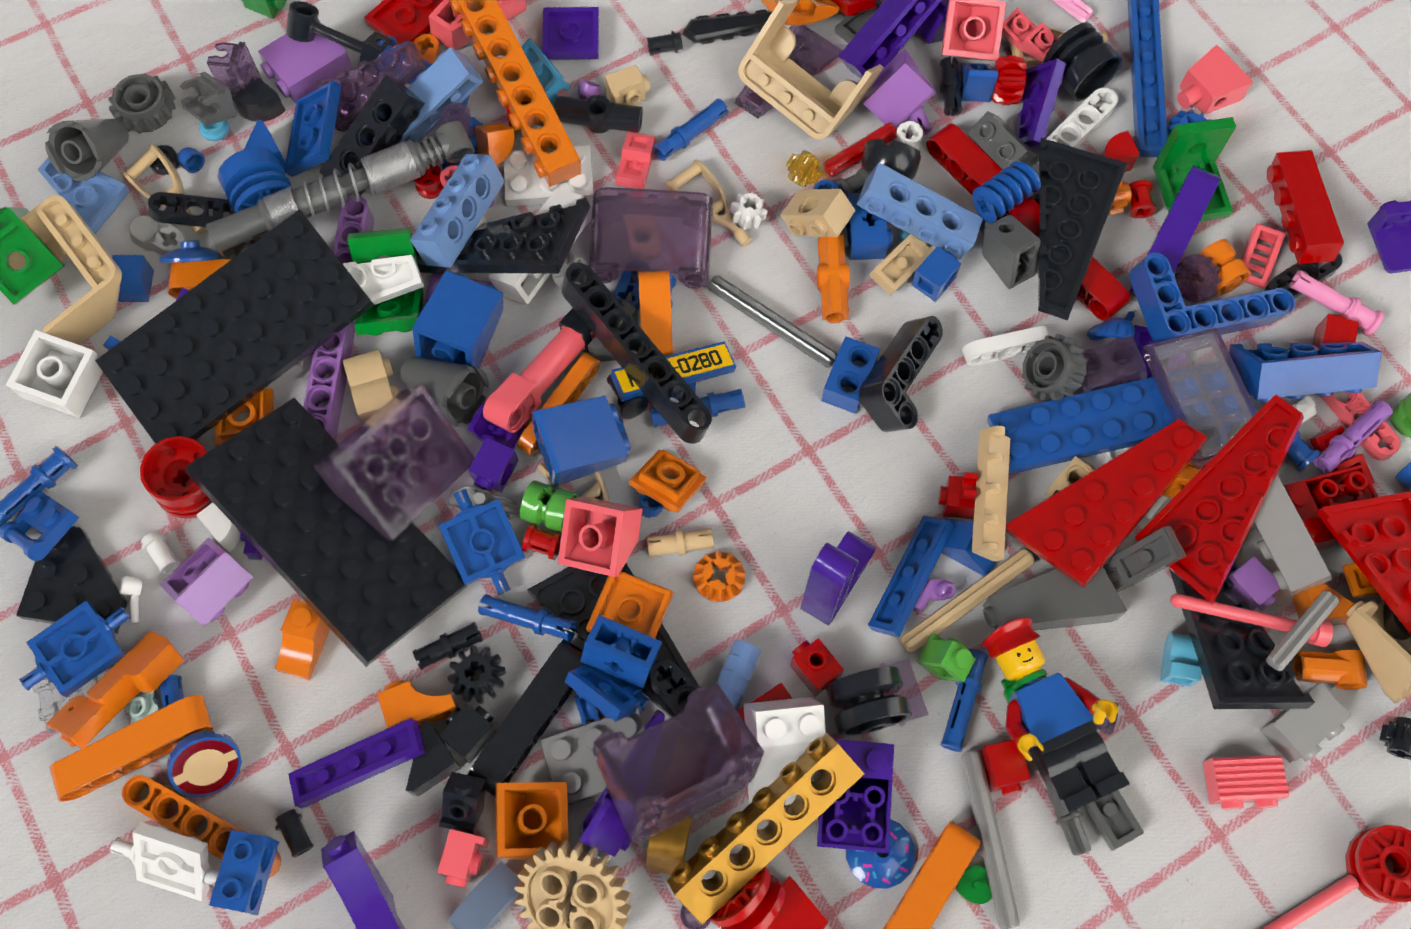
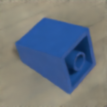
M446 270L412 327L416 356L480 368L504 310L503 293L491 285H482L470 280L463 274H454Z
M606 395L532 412V430L554 487L627 461L628 451H631V446L626 433L620 434L616 424V422L620 421L618 411L614 403H608Z

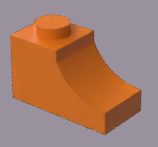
M293 599L281 627L282 645L275 669L278 672L310 681L330 628L306 602Z
M398 680L391 682L384 687V691L377 693L387 728L412 718L418 722L420 729L423 721L430 722L431 724L448 718L458 708L457 701L451 693L443 696L424 695L417 692L415 686L410 681Z

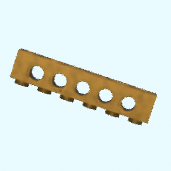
M828 733L823 737L816 738L808 745L806 752L796 762L787 764L781 770L779 777L770 786L760 789L745 809L734 813L719 833L707 838L700 845L698 852L694 856L675 867L671 877L667 880L674 896L703 925L858 781L864 773ZM823 769L822 775L817 780L811 781L812 775L817 770ZM796 794V798L791 804L784 805L787 797ZM770 819L769 824L764 829L757 830L760 822ZM743 845L738 853L730 854L733 847ZM716 870L711 878L702 879L706 872Z

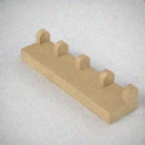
M993 426L979 430L978 479L976 481L977 494L974 507L972 553L993 562L1004 560L1010 438L1005 436V427Z

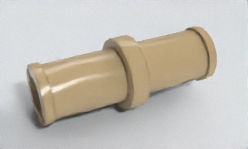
M712 528L683 532L681 529L676 530V534L647 537L650 557L679 553V556L686 555L687 551L714 549Z

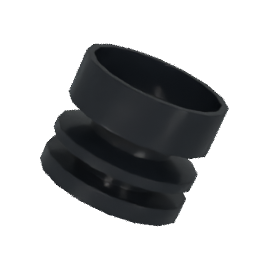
M1089 22L1080 23L1061 35L1048 50L1043 60V63L1059 59L1066 63L1063 72L1062 88L1077 102L1087 99L1095 90L1103 88L1119 71L1122 64V57L1110 44L1103 43V36L1096 32V28Z

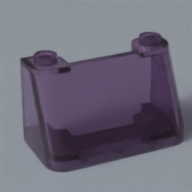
M612 187L596 189L592 200L589 267L604 284L617 279L619 270L640 272L669 270L670 273L679 274L680 282L688 288L709 287L713 199L709 195L700 192Z
M718 683L707 689L701 687L694 690L687 698L688 702L684 712L627 739L623 732L610 730L601 734L594 742L592 749L594 758L624 829L633 843L643 842L736 794L754 779L765 751Z

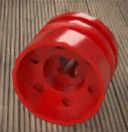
M182 436L165 438L154 444L143 457L140 465V478L147 492L163 510L174 517L189 519L197 517L196 515L212 503L210 498L185 473L187 465L208 452L196 440Z

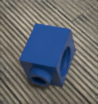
M937 246L917 268L911 285L936 302L956 279L961 262L952 253L944 251Z

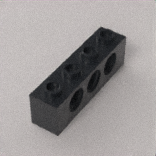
M385 75L330 155V159L325 162L319 172L326 177L333 174L335 168L341 175L349 173V162L354 165L356 170L362 168L361 158L372 155V153L375 154V152L378 153V151L389 148V146L392 147V145L395 146V144L397 145L401 142L403 134L410 124L418 118L420 110L425 103L403 83ZM366 189L358 192L359 196L366 192Z

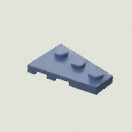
M49 158L38 168V171L59 196L72 204L94 235L130 192L125 184L101 171L87 181H74L70 175L66 173L62 175L58 172Z

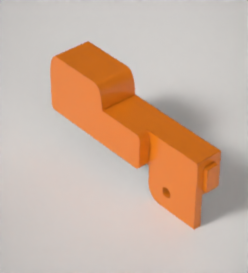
M150 631L87 692L90 698L84 695L73 697L46 725L62 734L60 738L68 745L83 749L140 691L145 693L155 691L184 661V658L166 637Z

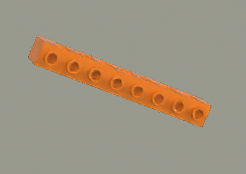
M449 0L454 14H460L463 19L460 22L466 37H472L475 42L472 46L478 60H484L486 64L484 69L491 84L496 83L499 89L496 92L503 107L508 106L511 112L509 119L514 130L520 129L523 135L521 142L527 155L532 153L536 161L533 162L538 177L540 179L545 178L548 186L552 187L580 175L581 160L497 0ZM512 78L517 79V80H515V81H509V79H512ZM522 102H530L529 104H526V105L520 104V103H522ZM535 125H541V126H542L541 128H538V129L532 128V127L535 126ZM546 149H554V150H555L554 152H551V153L544 152V150H546Z

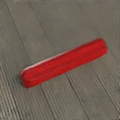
M891 123L881 126L823 163L824 171L830 177H834L862 159L865 142L874 139H885L883 144L885 145L897 137L896 127Z

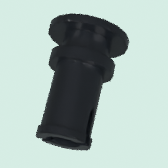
M611 376L607 377V383L618 398L617 404L621 408L620 415L623 419L635 418L647 409L649 402L643 396L621 402Z

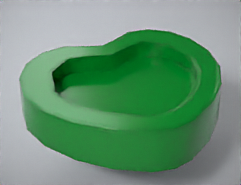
M980 865L966 868L956 885L958 894L973 904H985L992 899L991 889L987 884L988 875L985 868Z

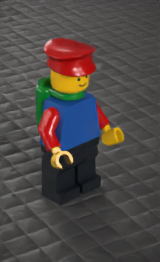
M1028 617L1017 618L998 627L984 639L981 645L988 649L991 659H996L1005 677L1001 681L1005 689L1003 695L1008 703L1005 729L1026 760H1035L1059 815L1063 816L1130 785L1124 772H1120L1114 763L1104 740L1096 731L1098 729L1095 725L1103 724L1105 717L1111 723H1114L1119 708L1114 702L1107 699L1101 700L1068 677H1063L1059 672L1046 677V670L1041 669L1046 660L1036 642L1040 635L1032 628V619Z

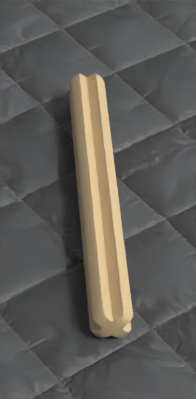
M1026 549L1016 552L901 636L900 642L903 648L909 653L918 650L926 644L931 633L938 635L1034 564L1033 555Z

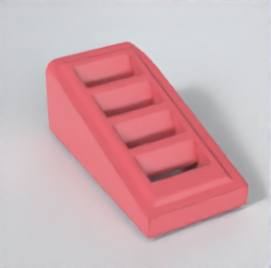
M1256 223L1251 229L1241 259L1250 270L1262 275L1260 279L1250 275L1245 283L1262 289L1266 287L1286 235L1285 232ZM1257 240L1270 243V248L1256 243ZM1255 249L1267 253L1268 256L1264 257L1253 253V250ZM1250 259L1264 263V268L1249 263Z

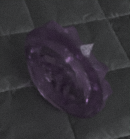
M1192 254L1180 261L1175 271V279L1183 298L1190 302L1198 303L1209 300L1212 295L1218 292L1217 286L1222 280L1218 278L1220 267L1214 265L1212 262L1213 258L1206 257L1203 254ZM1199 273L1200 276L1206 278V281L1199 283L1198 280L1190 276Z

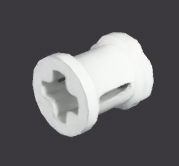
M906 121L897 128L898 138L895 141L911 145L919 150L918 142L922 139L923 130L918 123ZM912 129L911 136H908L909 130Z

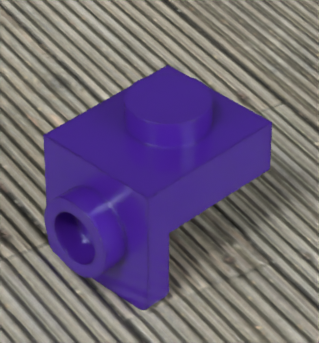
M482 403L473 416L468 430L482 443L487 437L513 449L526 426L523 425L515 433L508 432L483 417L485 403Z

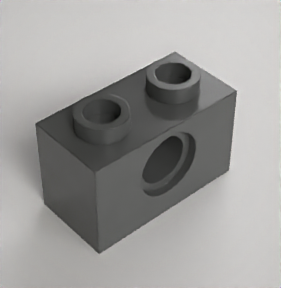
M989 111L968 132V135L1002 169L1009 167L1015 161L1029 164L1037 156L999 116Z

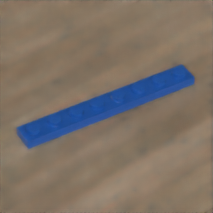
M1127 0L1135 145L1139 156L1158 158L1167 141L1159 0Z

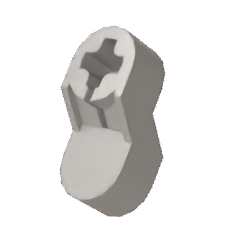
M148 216L135 217L129 225L130 237L136 245L146 251H155L161 256L181 248L180 241H184L183 234L169 223H159Z

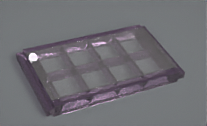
M1216 328L1143 347L1144 357L1173 422L1180 419L1207 436L1206 443L1191 460L1196 470L1203 468L1257 413L1229 351Z

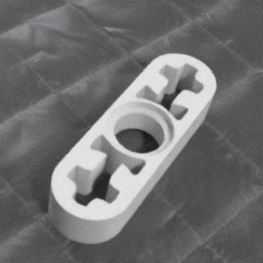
M1037 326L972 341L962 348V352L967 365L986 364L1026 355L1028 350L1035 345L1036 341L1044 340L1045 336L1049 335L1045 326Z

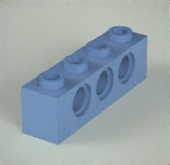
M466 154L411 237L410 241L427 266L452 267L505 181L491 155Z
M878 163L866 178L856 204L869 213L888 221L895 227L918 237L920 240L952 253L959 260L974 246L983 220L982 217L881 163Z

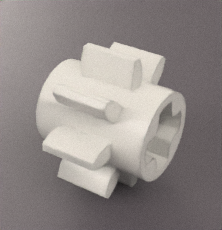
M753 192L744 195L739 193L736 202L731 203L729 210L730 213L734 214L732 223H736L743 230L752 227L758 229L761 220H765L768 211L762 208L765 200L760 199Z

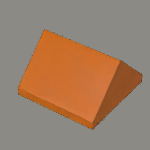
M567 782L496 784V846L498 858L528 860L540 847L546 849L553 841L560 847L564 840L569 841Z

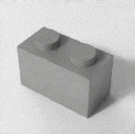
M1322 683L1304 692H1308L1315 701L1308 709H1284L1260 730L1289 763L1300 758L1308 761L1322 749L1318 744L1325 738L1332 740L1345 729L1342 723L1351 716Z

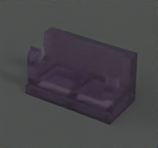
M224 42L215 44L217 51H227V54L223 57L217 55L208 56L207 65L214 78L230 89L232 98L258 77L262 80L245 42H239V44Z

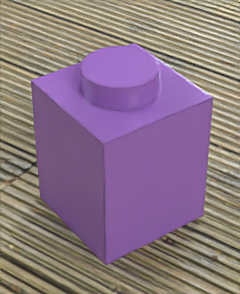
M1255 556L1228 576L1234 584L1231 589L1240 602L1245 601L1251 610L1258 607L1261 611H1264L1277 600L1273 594L1280 587L1275 577Z

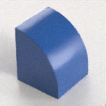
M113 255V260L122 272L118 302H149L154 269L143 255Z

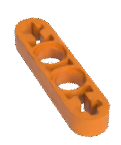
M584 353L541 409L576 402L597 374L601 363L600 360L588 353ZM532 421L522 433L517 444L520 450L530 456L536 455L540 450L532 430Z

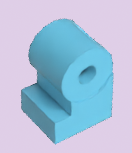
M1170 632L1164 644L1160 682L1190 687L1201 680V668L1199 667L1191 636Z

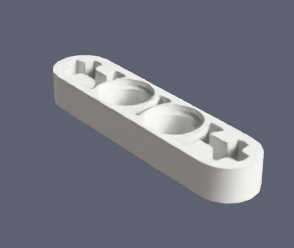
M1109 88L1095 90L1046 139L1077 148L1112 114L1118 102L1116 93ZM1103 101H1106V102L1099 108V110H1097L1096 106H1097L1098 102L1101 103V102H1103ZM1087 115L1093 120V123L1084 124L1079 120V116ZM1069 132L1075 136L1076 140L1066 141L1062 138L1061 134ZM1038 149V151H1037V156H1036V160H1037V163H1038V164H1039V149Z

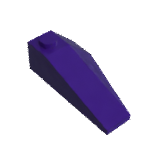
M659 709L656 710L579 826V840L591 847L594 846L596 849L614 857L620 849L625 852L636 836V833L632 830L637 821L665 719L664 713Z

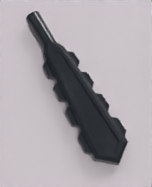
M763 9L756 10L755 13L743 11L737 12L736 15L723 13L717 14L716 17H709L708 15L697 16L689 21L683 30V35L694 43L700 42L701 44L713 43L715 39H733L736 35H741L742 37L750 36L753 32L761 31L772 12Z

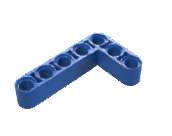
M1157 252L1148 254L1130 270L1129 274L1150 336L1160 346H1170L1267 326L1286 316L1295 308L1293 295L1283 288L1186 307L1168 259L1163 254Z

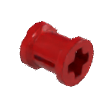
M1137 180L1128 184L1132 194L1129 215L1137 219L1147 218L1155 214L1157 207L1152 202V182L1149 180Z
M531 523L523 539L522 551H535L547 555L551 560H555L560 550L562 533H550L538 529L536 524Z

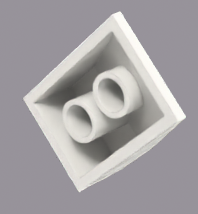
M811 697L744 704L749 804L760 789L770 786L779 777L781 770L787 764L796 762L806 752L808 745L813 740L825 735L824 704ZM822 769L817 770L812 775L811 781L817 780L821 776ZM796 794L787 797L784 805L791 804L795 800Z

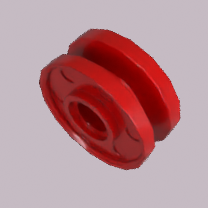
M1383 825L1359 832L1349 842L1345 854L1346 871L1348 875L1351 874L1358 881L1359 887L1357 889L1364 896L1378 903L1395 904L1410 902L1411 831L1402 826ZM1386 856L1393 862V872H1390L1385 865Z
M765 866L709 919L712 923L721 927V929H767L778 916L784 904L786 893L784 885L778 878L771 875L768 867Z

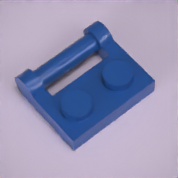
M40 491L36 497L26 503L24 510L13 522H6L0 527V537L6 542L15 543L22 548L24 554L29 559L39 561L51 551L79 517ZM31 527H34L42 535L38 539H31L25 533Z

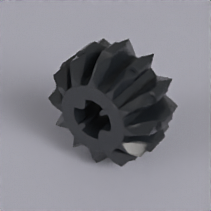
M476 646L470 647L469 656H466L463 651H459L458 656L461 662H450L449 666L455 673L447 677L450 683L455 684L452 689L453 693L456 696L463 693V700L466 703H469L475 695L478 704H483L484 694L486 693L494 699L497 695L492 688L494 686L503 688L505 685L504 681L498 678L506 674V668L498 666L502 661L499 654L491 656L489 647L483 648L479 654ZM481 669L482 673L479 674V680L474 681L472 676L475 675V670Z

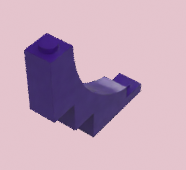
M355 831L345 836H336L326 846L321 848L323 868L342 899L356 929H405L397 915L391 891Z

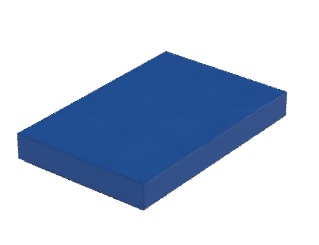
M333 80L296 102L284 173L291 177L330 159L342 87Z

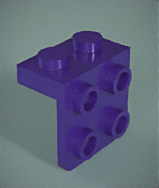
M1411 201L1386 202L1380 206L1367 225L1385 271L1390 274L1411 271Z

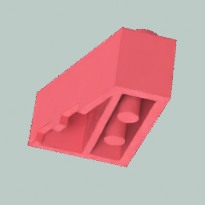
M443 0L429 15L431 35L435 36L446 47L457 50L473 41L472 37H466L460 22L463 19L460 14H454L449 0ZM497 0L507 21L526 11V0Z

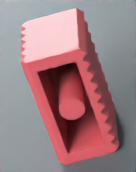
M1281 755L1217 757L1202 762L1209 804H1221L1222 810L1244 808L1243 803L1255 802L1256 808L1259 809L1278 807V801L1288 798L1290 794L1286 784L1285 770L1283 769V757Z

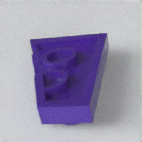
M1059 59L1026 69V84L1021 100L1023 107L1017 116L1016 134L1029 147L1039 145L1040 139H1045L1047 135L1048 122L1055 108V99L1059 86L1063 81V72L1066 63Z

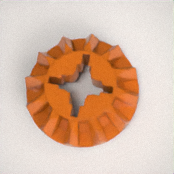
M717 550L714 553L705 554L696 563L693 580L697 591L704 598L713 602H725L735 598L741 592L745 583L746 573L742 562L735 558L732 553ZM713 566L720 572L728 570L725 574L726 585L719 579L711 580L714 576Z

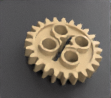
M564 840L560 847L553 841L546 849L540 847L523 865V869L517 876L520 881L515 886V890L521 894L515 902L518 905L525 906L520 913V917H530L532 920L527 929H624L629 920L627 915L632 907L627 904L631 892L622 890L627 879L615 877L620 867L617 865L609 868L606 865L609 858L608 855H604L600 859L595 857L596 847L593 846L587 853L584 852L581 841L578 842L574 849H571L568 840Z

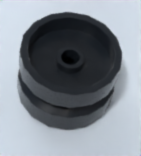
M886 666L857 672L827 685L826 691L830 705L840 709L844 708L834 718L839 736H855L875 732L901 723L912 716L908 698L894 695L903 686L897 667Z

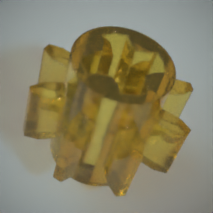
M805 150L798 154V156L792 153L786 163L787 170L790 171L788 178L801 187H806L811 182L816 184L823 174L820 170L821 167H819L821 160Z

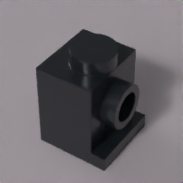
M451 772L443 790L442 817L439 821V827L474 834L484 810L486 779Z

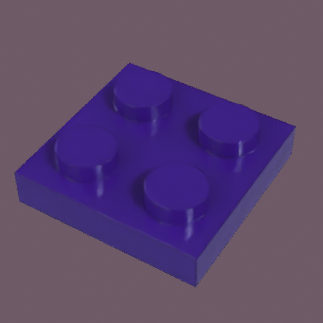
M543 7L542 52L549 60L599 59V7Z

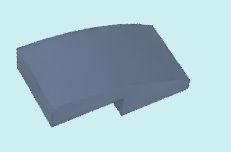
M502 861L499 862L462 901L448 919V923L455 929H492L500 922V914L521 894L515 890V886L520 879Z

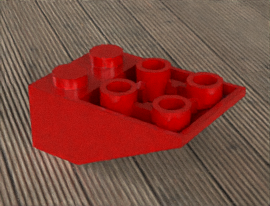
M1363 464L1283 485L1318 550L1339 542L1317 515V510L1325 506L1378 497Z

